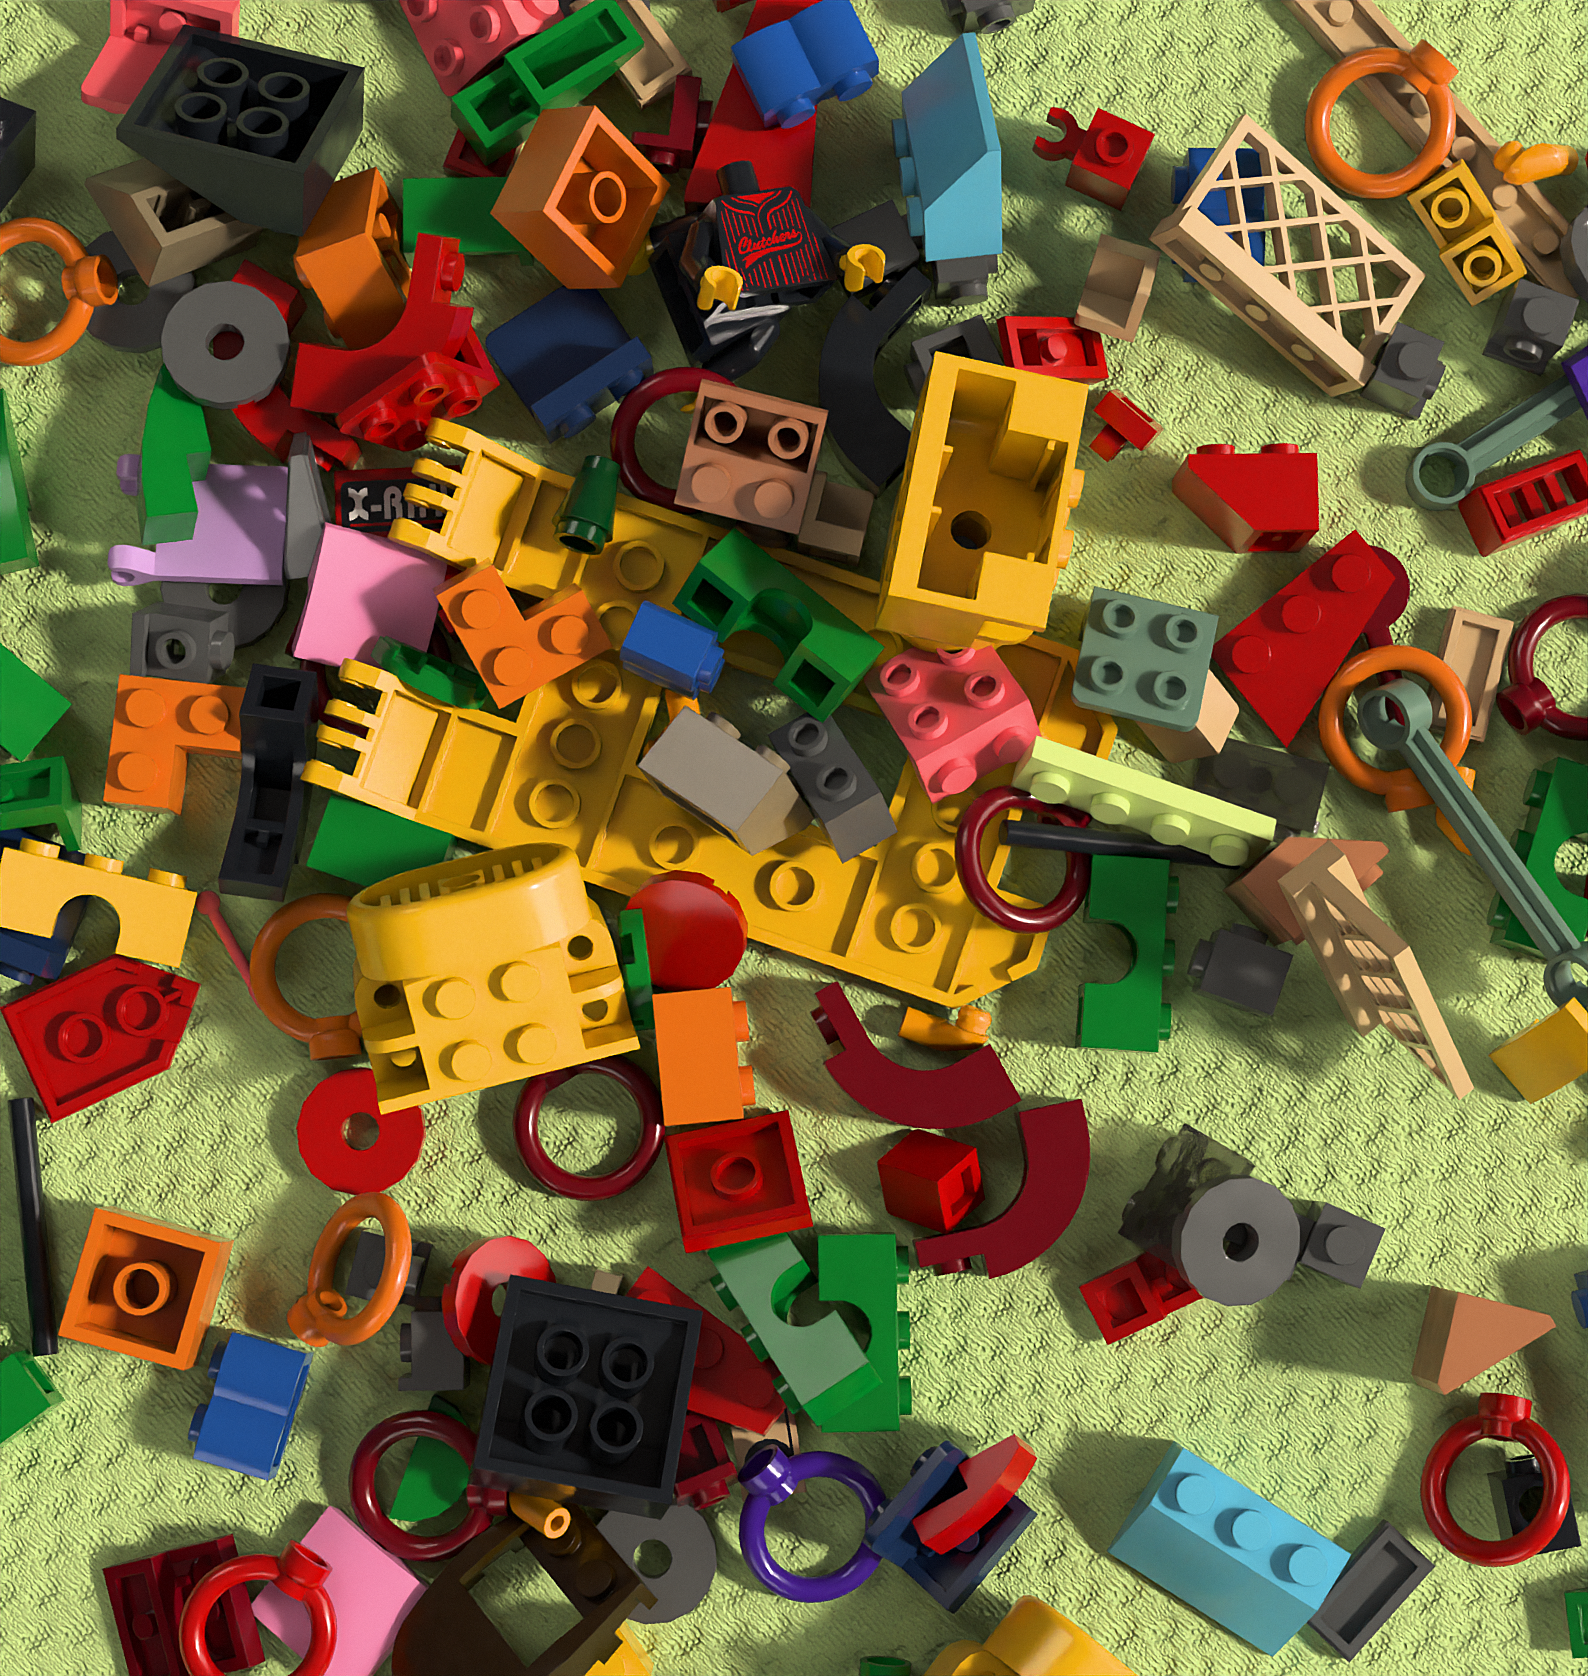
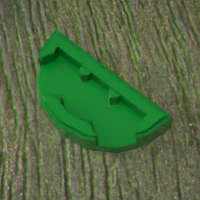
M380 636L370 654L380 666L405 683L432 697L461 708L474 710L481 708L490 693L480 674L388 636H385V638Z
M642 908L619 911L620 916H617L618 933L631 1020L636 1031L655 1029L652 994L654 993Z
M436 1393L432 1396L427 1411H435L451 1416L471 1429L456 1405ZM418 1436L388 1518L415 1522L438 1516L457 1502L467 1488L470 1473L462 1457L442 1441Z

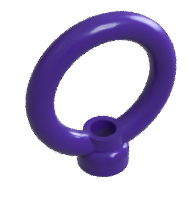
M771 1444L756 1452L743 1465L738 1474L739 1483L748 1491L739 1521V1542L745 1563L753 1576L765 1588L782 1598L801 1603H821L840 1598L863 1584L878 1567L883 1557L873 1552L862 1541L853 1557L842 1567L831 1573L813 1577L790 1573L773 1559L766 1545L764 1527L771 1506H776L787 1499L801 1480L814 1477L835 1479L848 1486L859 1498L865 1513V1535L869 1529L868 1520L879 1504L887 1499L885 1492L875 1476L866 1467L847 1456L828 1451H809L787 1457L777 1445Z

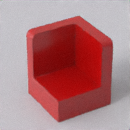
M915 1129L877 1161L887 1212L895 1217L948 1234L985 1200L976 1147L921 1129Z

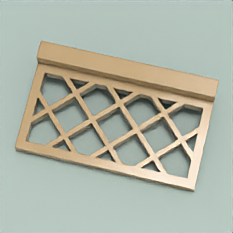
M1247 114L1236 118L1174 213L1162 219L1149 238L1330 397L1365 386L1376 369V366L1371 363L1372 359L1426 276L1424 272ZM1243 140L1259 153L1262 177L1239 179L1235 151ZM1222 172L1223 180L1216 181ZM1294 184L1304 193L1308 217L1285 219L1280 185ZM1264 187L1269 221L1246 223L1241 189ZM1225 190L1231 225L1216 226L1197 208L1208 192ZM1339 224L1349 233L1353 257L1330 258L1325 225ZM1309 227L1315 261L1292 264L1287 229ZM1271 231L1276 265L1263 267L1251 256L1248 233ZM1383 264L1401 280L1390 298H1375L1370 265ZM1354 267L1360 301L1338 304L1332 269ZM1317 272L1321 306L1308 307L1297 297L1294 273ZM1378 308H1383V310L1381 311V313H1380L1379 316H1378V311H1377V309H1378ZM1361 310L1365 338L1358 349L1343 337L1339 313Z
M1328 840L1277 882L1347 1022L1362 1037L1381 1024L1458 1100L1462 1099L1474 1089V1086L1410 946L1370 909L1346 855Z

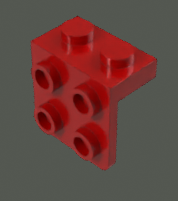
M470 324L466 338L454 359L437 352H428L419 356L339 413L335 421L341 433L398 451H412L428 443L424 435L431 417L449 421L452 418L467 415L476 410L483 401L482 397L497 388L500 383Z

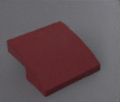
M233 1533L135 1558L102 1569L129 1676H190L182 1660L179 1648L178 1631L182 1609L194 1586L207 1572L224 1561L238 1557ZM245 1582L237 1584L224 1592L214 1603L206 1621L205 1641L207 1650L214 1664L223 1673L248 1669L266 1661Z

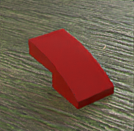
M1172 1239L1079 1286L1107 1345L1165 1319L1169 1313L1204 1298L1180 1276L1172 1256Z
M1013 1434L957 1465L968 1489L911 1520L922 1544L943 1555L981 1529L1005 1506L1027 1478L1037 1460L1032 1447Z

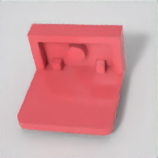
M110 0V36L81 85V100L87 105L102 108L110 113L126 114L184 24L239 37L240 0Z
M399 0L440 88L447 96H454L474 84L513 47H519L565 19L558 0Z
M992 645L976 651L973 648H966L955 654L946 653L943 649L936 648L937 653H933L913 646L870 670L864 677L867 691L906 749L921 788L932 804L951 794H957L966 790L973 782L1001 766L1020 760L1036 735L1042 737L1028 697Z

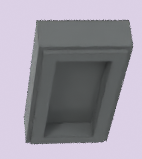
M1383 1519L1351 1554L1320 1608L1306 1623L1350 1663L1433 1570L1435 1565L1388 1521Z

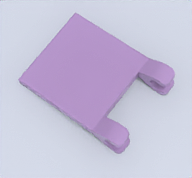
M124 454L117 461L116 474L118 479H120V488L126 495L137 496V469L140 457L137 454ZM209 464L206 480L192 482L198 507L193 540L156 544L155 552L130 545H114L109 550L107 563L109 570H111L113 582L121 586H135L152 581L283 586L288 467Z

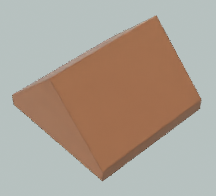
M1431 1286L1411 1375L1417 1385L1446 1395L1556 1327V1324L1548 1314Z

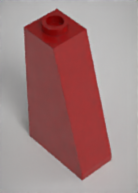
M757 0L742 39L765 27L788 20L802 10L822 0ZM733 63L685 188V214L693 211L703 212L712 199L722 196L716 176L717 170L727 164L745 160L753 163L760 190L790 186L799 191L805 206L811 208L818 104L814 106L816 110L814 115L797 126L783 129L779 123L765 128Z

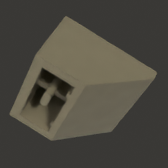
M146 158L88 177L84 184L147 287L255 248L264 228L239 221Z
M685 705L637 765L653 788L751 856L807 829L814 820V817L801 798L804 795L796 781L786 774L790 769L788 763L762 744H759L755 751L738 741L741 736L740 732L720 715L710 712L704 718Z

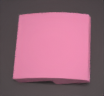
M325 522L307 579L309 591L292 644L293 657L339 668L343 659L349 658L389 672L370 656L380 636L384 638L385 636L391 637L427 652L439 607V601L432 588L444 582L448 564L426 553L398 544L388 538Z
M329 1506L300 1542L325 1559L333 1569L323 1583V1586L334 1606L337 1619V1642L333 1659L324 1676H373L393 1651L395 1639L403 1621L429 1588V1585L398 1556L383 1550L341 1509ZM269 1581L251 1604L253 1614L282 1642L304 1659L311 1638V1624L307 1610L301 1601L288 1596L277 1588L272 1581Z

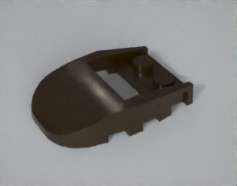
M554 1500L567 1509L570 1514V1524L560 1537L548 1538L513 1513L511 1517L505 1518L474 1537L450 1562L417 1601L403 1621L393 1647L392 1676H585L598 1660L605 1665L623 1643L615 1632L636 1606L641 1602L651 1610L658 1599L580 1505ZM525 1546L584 1618L555 1641L529 1667L526 1666L469 1592L486 1576L482 1570L509 1550L516 1554Z

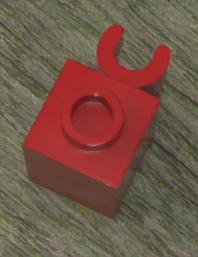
M1051 107L1046 122L1060 128L1064 138L1059 142H1050L1045 138L1037 136L1033 145V152L1038 157L1047 161H1059L1064 158L1073 161L1065 186L1121 211L1148 155L1155 133L1100 108L1097 109L1086 131L1078 127L1076 119L1070 112L1062 108Z

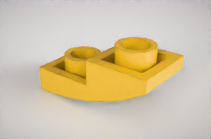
M1462 158L1432 176L1420 187L1408 192V201L1440 249V259L1472 307L1527 274V270L1510 237Z
M1575 997L1569 999L1540 1021L1538 1019L1534 1020L1492 1050L1488 1055L1529 1104L1550 1095L1588 1071V1012Z

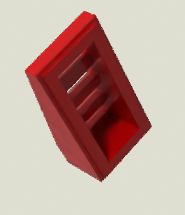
M1580 449L1479 486L1459 501V511L1482 557L1490 556L1588 515V465ZM1562 473L1575 503L1572 505H1568L1555 475ZM1533 484H1539L1551 513H1546ZM1515 493L1527 522H1522L1510 494Z

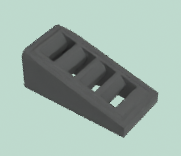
M306 432L293 435L288 459L284 547L286 579L309 576L324 523L332 524L310 435L307 436Z

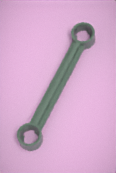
M1566 374L1459 443L1437 442L1424 448L1412 460L1406 471L1405 484L1411 499L1420 507L1430 511L1450 509L1469 493L1474 484L1475 476L1581 409L1582 407ZM1441 456L1456 465V468L1452 470L1455 477V485L1447 497L1432 495L1423 487L1419 478V472L1426 465L1425 458Z
M1402 678L1394 679L1367 692L1361 698L1357 709V719L1363 735L1372 745L1386 751L1397 749L1544 955L1548 963L1544 969L1543 981L1546 992L1552 1002L1557 1007H1560L1569 999L1575 997L1588 1012V987L1581 980L1577 983L1575 982L1570 968L1572 961L1582 966L1588 972V941L1579 942L1428 731L1433 715L1431 703L1426 693L1416 683ZM1386 697L1394 701L1400 708L1405 726L1399 724L1395 719L1389 720L1385 710Z

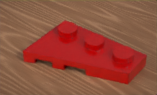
M1356 529L1213 645L1211 654L1213 660L1286 748L1396 579Z
M647 1266L625 1295L626 1297L703 1311L687 1410L691 1413L765 1437L787 1407L772 1383V1380L781 1375L775 1362L770 1357L760 1362L742 1336Z

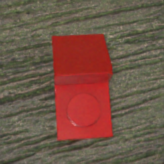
M1003 316L996 320L1006 367L1087 385H1094L1109 378L1100 332L1077 326L1074 323L1075 317Z

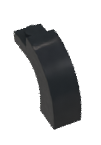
M914 266L901 280L893 274L881 284L869 301L874 307L872 311L867 309L853 295L850 296L841 307L827 333L819 365L818 403L819 408L829 410L824 431L829 445L848 474L866 491H870L876 500L904 471L911 432L881 402L873 380V368L882 349L929 300L932 282Z
M253 663L239 712L242 735L240 789L233 825L218 876L219 891L222 894L284 902L293 864L299 863L313 789L312 784L300 780L306 761H310V759L316 760L318 738L315 736L318 730L319 718L317 672Z

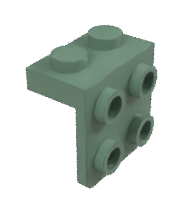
M1094 586L1082 619L1078 641L1082 643L1071 689L1072 702L1078 707L1177 731H1191L1196 726L1200 715L1219 616Z

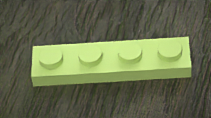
M1037 735L1017 762L1011 783L1012 787L1030 792L1033 797L1042 802L1061 803L1090 813L1092 817L1100 822L1122 824L1150 834L1152 838L1160 843L1182 845L1208 854L1216 862L1229 866L1239 865L1249 868L1273 841L1277 820Z

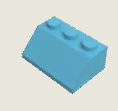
M975 32L962 33L901 92L903 118L892 119V139L895 157L906 156L905 158H899L902 196H914L906 198L910 237L921 236L926 262L1002 253L1001 148Z
M1173 1441L1107 1549L1108 1553L1272 1657L1318 1611L1351 1556L1349 1552L1176 1441Z

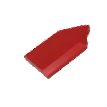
M115 953L0 1007L51 1124L169 1070L202 984Z

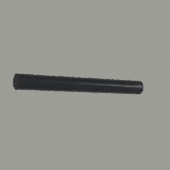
M1008 819L1002 820L999 827V842L1001 845L1091 855L1165 859L1175 864L1237 870L1240 867L1239 865L1229 866L1218 863L1210 855L1182 845L1160 843L1152 838L1151 835Z
M34 1098L7 1100L32 1353L33 1357L58 1354L59 1347Z

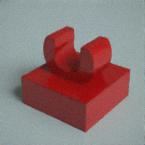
M1113 389L1104 396L1093 410L1108 424L1095 437L1089 447L1108 463L1119 454L1128 441L1140 451L1149 448L1164 428L1119 389Z

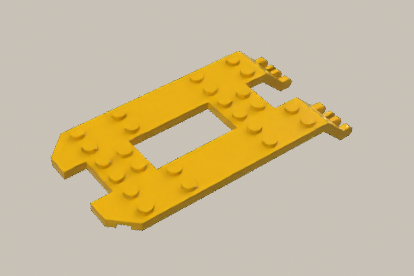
M436 417L430 418L424 435L427 438L426 441L438 447L452 448L468 455L462 473L460 474L446 468L431 459L423 457L416 459L411 471L413 474L455 491L453 498L443 493L412 483H407L403 493L405 501L421 508H432L446 514L440 534L424 528L414 521L398 517V519L393 520L387 538L403 546L426 553L461 571H465L489 557L508 591L540 602L576 583L584 592L613 647L526 694L516 723L477 709L461 708L419 691L389 672L353 659L344 658L337 675L340 678L339 680L360 689L366 687L381 693L375 714L372 715L357 709V706L335 698L328 700L324 713L368 729L366 739L320 724L315 736L318 738L317 741L342 750V748H346L359 753L353 775L350 776L335 770V767L310 759V761L305 763L300 780L338 793L365 805L453 834L458 839L490 850L527 843L547 842L563 844L573 849L577 854L585 883L629 898L640 888L642 883L653 875L673 870L702 873L715 880L713 885L721 888L726 894L729 890L740 902L748 922L747 939L953 1010L1037 970L1050 931L1039 934L1014 933L1002 929L987 920L976 910L966 896L957 875L954 858L956 832L965 811L975 799L987 790L999 785L1012 783L1018 761L1007 763L976 780L966 790L957 794H951L932 804L921 788L908 755L889 808L898 832L879 842L876 847L872 846L842 864L820 827L810 824L807 829L751 856L657 792L637 765L664 687L624 670L623 661L619 658L623 642L644 600L693 621L674 606L672 602L698 561L731 531L617 492L613 540L604 544L603 551L599 555H586L571 551L554 540L553 535L556 527L552 524V518L574 483L575 477L540 466L467 427ZM756 544L885 647L868 672L913 647L898 633L874 628L880 594L879 581L782 548H770ZM749 630L736 631L723 643L719 642V647L724 649L722 657L725 659L724 665L774 681L785 665L779 648L770 639L757 632ZM1031 634L1025 641L1014 645H1002L995 650L1028 697L1043 738L1108 760L1118 731L1111 715L1078 707L1071 700V689L1079 657L1078 649ZM863 677L854 691L840 705L886 720L867 691ZM1020 808L1008 809L994 816L982 835L980 860L984 875L993 890L1008 903L1025 909L1044 906V904L997 889L1011 846L1001 845L999 842L1000 824L1004 819L1020 821L1024 810Z

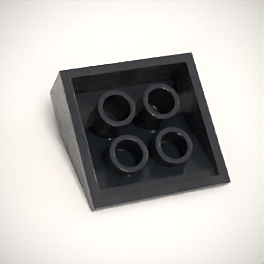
M184 24L117 126L116 138L239 221L268 228L276 233H288L303 237L363 130L365 67Z
M510 1274L467 1484L661 1520L672 1503L703 1311Z

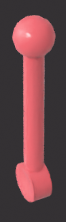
M203 891L196 898V908L201 914L208 915L244 979L252 999L260 1009L251 988L249 962L219 911L220 898L213 891Z

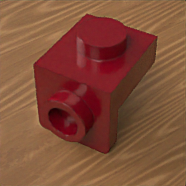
M677 75L669 135L638 131L631 132L630 142L660 174H676L679 172V168L693 169L698 137L705 138L713 117L714 102L713 100L704 99L702 78Z
M692 1413L685 1418L673 1495L678 1508L692 1503L696 1511L713 1506L730 1497L731 1494L728 1487L738 1483V1473L733 1461L729 1458L715 1421Z

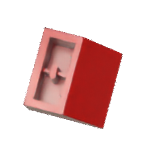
M1229 444L1202 445L1196 448V454H1188L1172 480V493L1236 554L1299 553L1319 530L1317 453H1299V446L1296 444H1268L1260 447V453L1235 454V446Z

